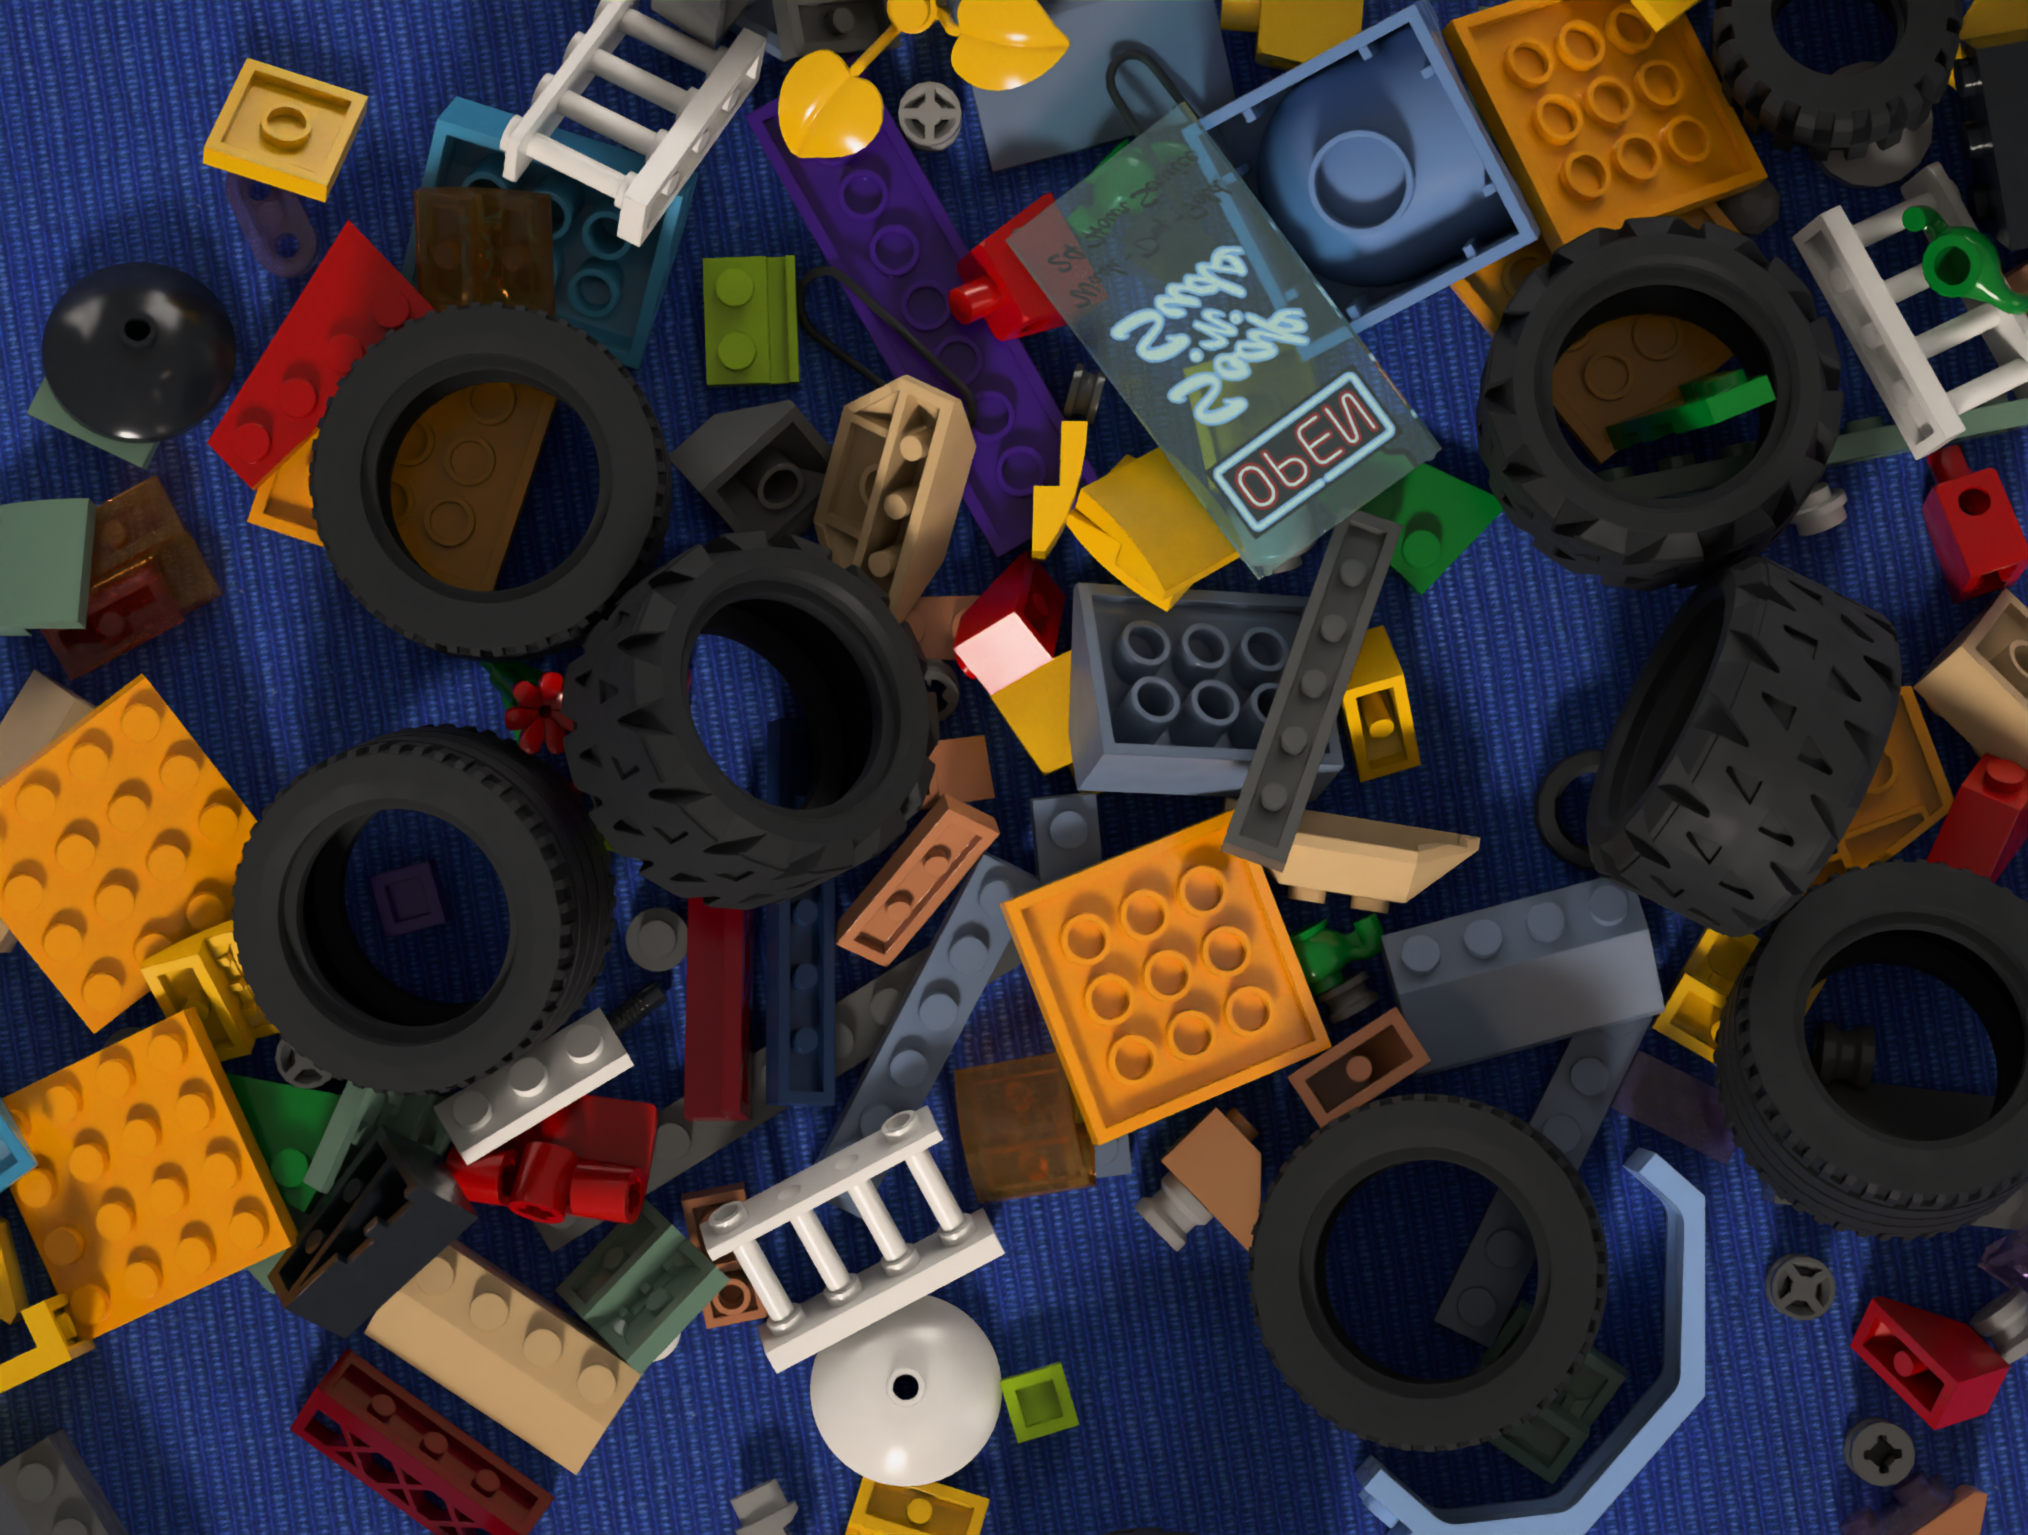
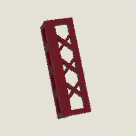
M702 897L688 898L684 1119L687 1121H751L755 908L740 910L709 907L704 905Z
M348 1348L315 1387L290 1427L292 1432L435 1535H477L475 1528H484L492 1535H528L555 1498ZM318 1410L337 1422L343 1434H335L314 1419ZM371 1453H380L391 1461L395 1471H386L375 1463ZM423 1490L432 1491L445 1501L447 1509H440L429 1502Z

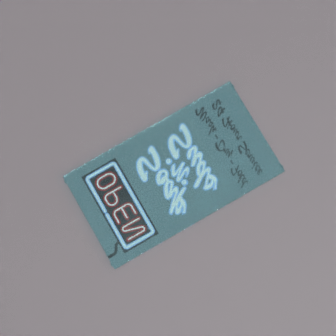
M1185 101L1179 105L1172 106L1168 114L1022 228L1014 229L1011 236L1005 240L1258 580L1264 576L1272 575L1275 568L1423 462L1433 460L1436 453L1442 449Z

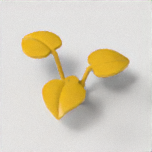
M888 0L887 14L892 24L850 68L834 51L819 49L805 55L789 70L784 79L778 103L781 133L790 152L798 158L844 157L865 148L880 131L884 119V105L878 88L869 80L859 77V75L901 32L908 34L921 33L937 20L940 21L947 34L958 37L951 53V62L955 72L969 84L985 90L1000 91L1012 89L1033 81L1047 72L1061 59L1070 47V39L1055 25L1037 0H961L957 11L959 24L954 23L951 18L952 11L947 6V0Z

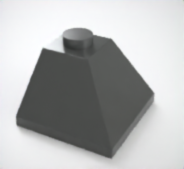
M791 400L714 414L669 455V460L734 532L763 530L766 534L767 543H772L785 534L799 537L814 524L813 519L832 448Z

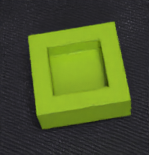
M1061 1361L1000 1380L1018 1444L1080 1425Z

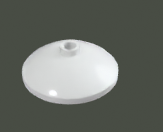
M926 1295L819 1351L811 1373L810 1399L812 1412L821 1436L831 1451L846 1466L865 1478L878 1483L902 1487L919 1486L951 1476L966 1466L981 1451L992 1434L999 1416L1002 1400L1000 1380L1002 1378L995 1351L978 1324L958 1307L947 1301ZM903 1375L912 1376L919 1385L918 1393L909 1400L898 1398L893 1391L894 1382Z

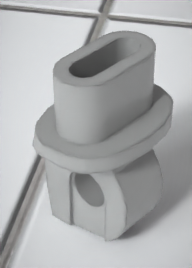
M776 1478L751 1488L730 1500L741 1523V1526L735 1530L737 1535H792L787 1525L793 1520L799 1507L796 1500L787 1502Z

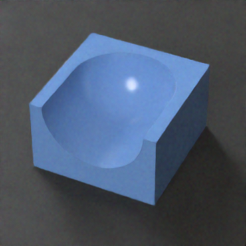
M1419 0L1182 129L1192 149L1197 150L1194 153L1200 157L1198 161L1210 183L1216 185L1215 179H1223L1218 181V183L1222 187L1234 192L1232 194L1223 190L1215 193L1223 199L1220 202L1277 310L1284 307L1304 308L1307 316L1301 317L1308 321L1309 329L1306 332H1296L1311 337V342L1307 345L1296 344L1304 361L1534 242L1542 232L1521 188L1493 144L1462 84L1443 40L1438 23L1439 18L1429 0Z

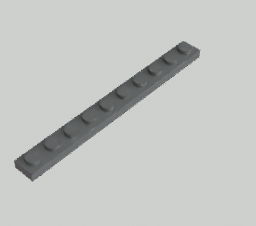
M1012 937L986 985L1022 964ZM929 946L835 1003V1078L872 1056ZM766 1046L752 1054L751 1121H687L684 1119V1097L658 1112L654 1154L645 1195L790 1107L766 1105ZM566 1215L562 1223L550 1224L533 1221L551 1253L604 1220Z

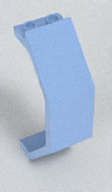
M1638 1147L1622 1165L1659 1198L1666 1212L1663 1363L1657 1379L1558 1492L1548 1497L1455 1508H1437L1422 1500L1370 1454L1354 1473L1363 1487L1358 1496L1375 1516L1391 1528L1386 1535H1584L1705 1397V1195L1657 1153Z

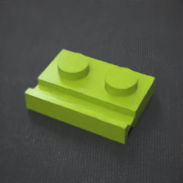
M785 255V257L702 258L706 380L708 388L772 386V384L800 385L795 255Z

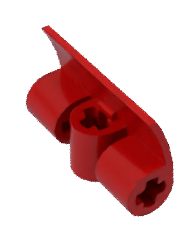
M584 1095L468 1166L455 1145H453L445 1164L469 1202L509 1207L515 1214L541 1223H562L565 1220V1216L568 1215L633 1224L640 1215L648 1186L656 1140L658 1109L652 1103Z

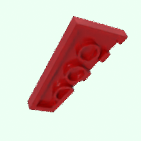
M349 219L207 442L254 491L320 430L316 426L320 417L323 418L327 409L326 402L329 396H335L339 389L336 385L341 377L345 378L352 369L350 365L357 358L361 361L368 354L366 348L372 343L377 344L385 338L384 334L389 330L393 329L396 332L405 327L403 322L412 318L416 320L426 316V312L435 310Z

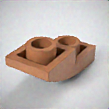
M744 1182L683 1193L681 1195V1203L690 1242L730 1279L724 1288L702 1310L706 1329L769 1317L733 1251L712 1261L706 1250L699 1227L700 1224L708 1221L710 1215L720 1206L732 1201L744 1202L748 1200Z

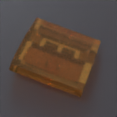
M422 187L413 191L418 292L437 312L447 310L449 305H458L459 307L470 305L472 302L492 305L494 301L510 306H516V304L524 305L530 310L538 311L540 309L553 317L556 316L551 194L483 187Z
M157 475L97 506L87 614L105 649L112 655L224 594L192 533Z
M1057 1052L954 1070L961 1139L971 1182L979 1203L989 1204L1096 1186L1095 1147L1085 1122L1081 1119V1112Z

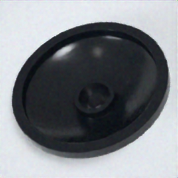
M131 262L112 265L95 271L79 280L69 288L54 306L46 323L42 339V361L45 377L53 396L62 409L73 420L89 431L108 439L126 443L164 441L180 436L200 425L218 408L231 386L236 368L237 353L233 326L218 298L205 285L189 274L155 263ZM134 328H143L150 333L146 339L141 341H134L126 336Z

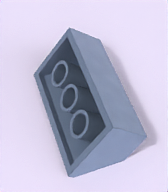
M1603 877L1381 936L1382 962L1395 1006L1432 1060L1415 1071L1417 1078L1665 1012L1650 932L1639 896Z

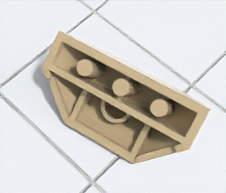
M909 375L901 376L844 405L813 519L819 544L832 550V562L843 569L853 564L865 572L890 597L889 610L899 624L904 621L944 562L976 450V443L961 399Z
M1225 797L1223 799L1222 812L1235 808L1238 799ZM1304 810L1283 873L1264 866L1262 868L1274 884L1289 886L1288 899L1325 904L1326 893L1329 892L1352 896L1351 909L1388 914L1390 902L1399 904L1408 902L1478 851L1480 837Z

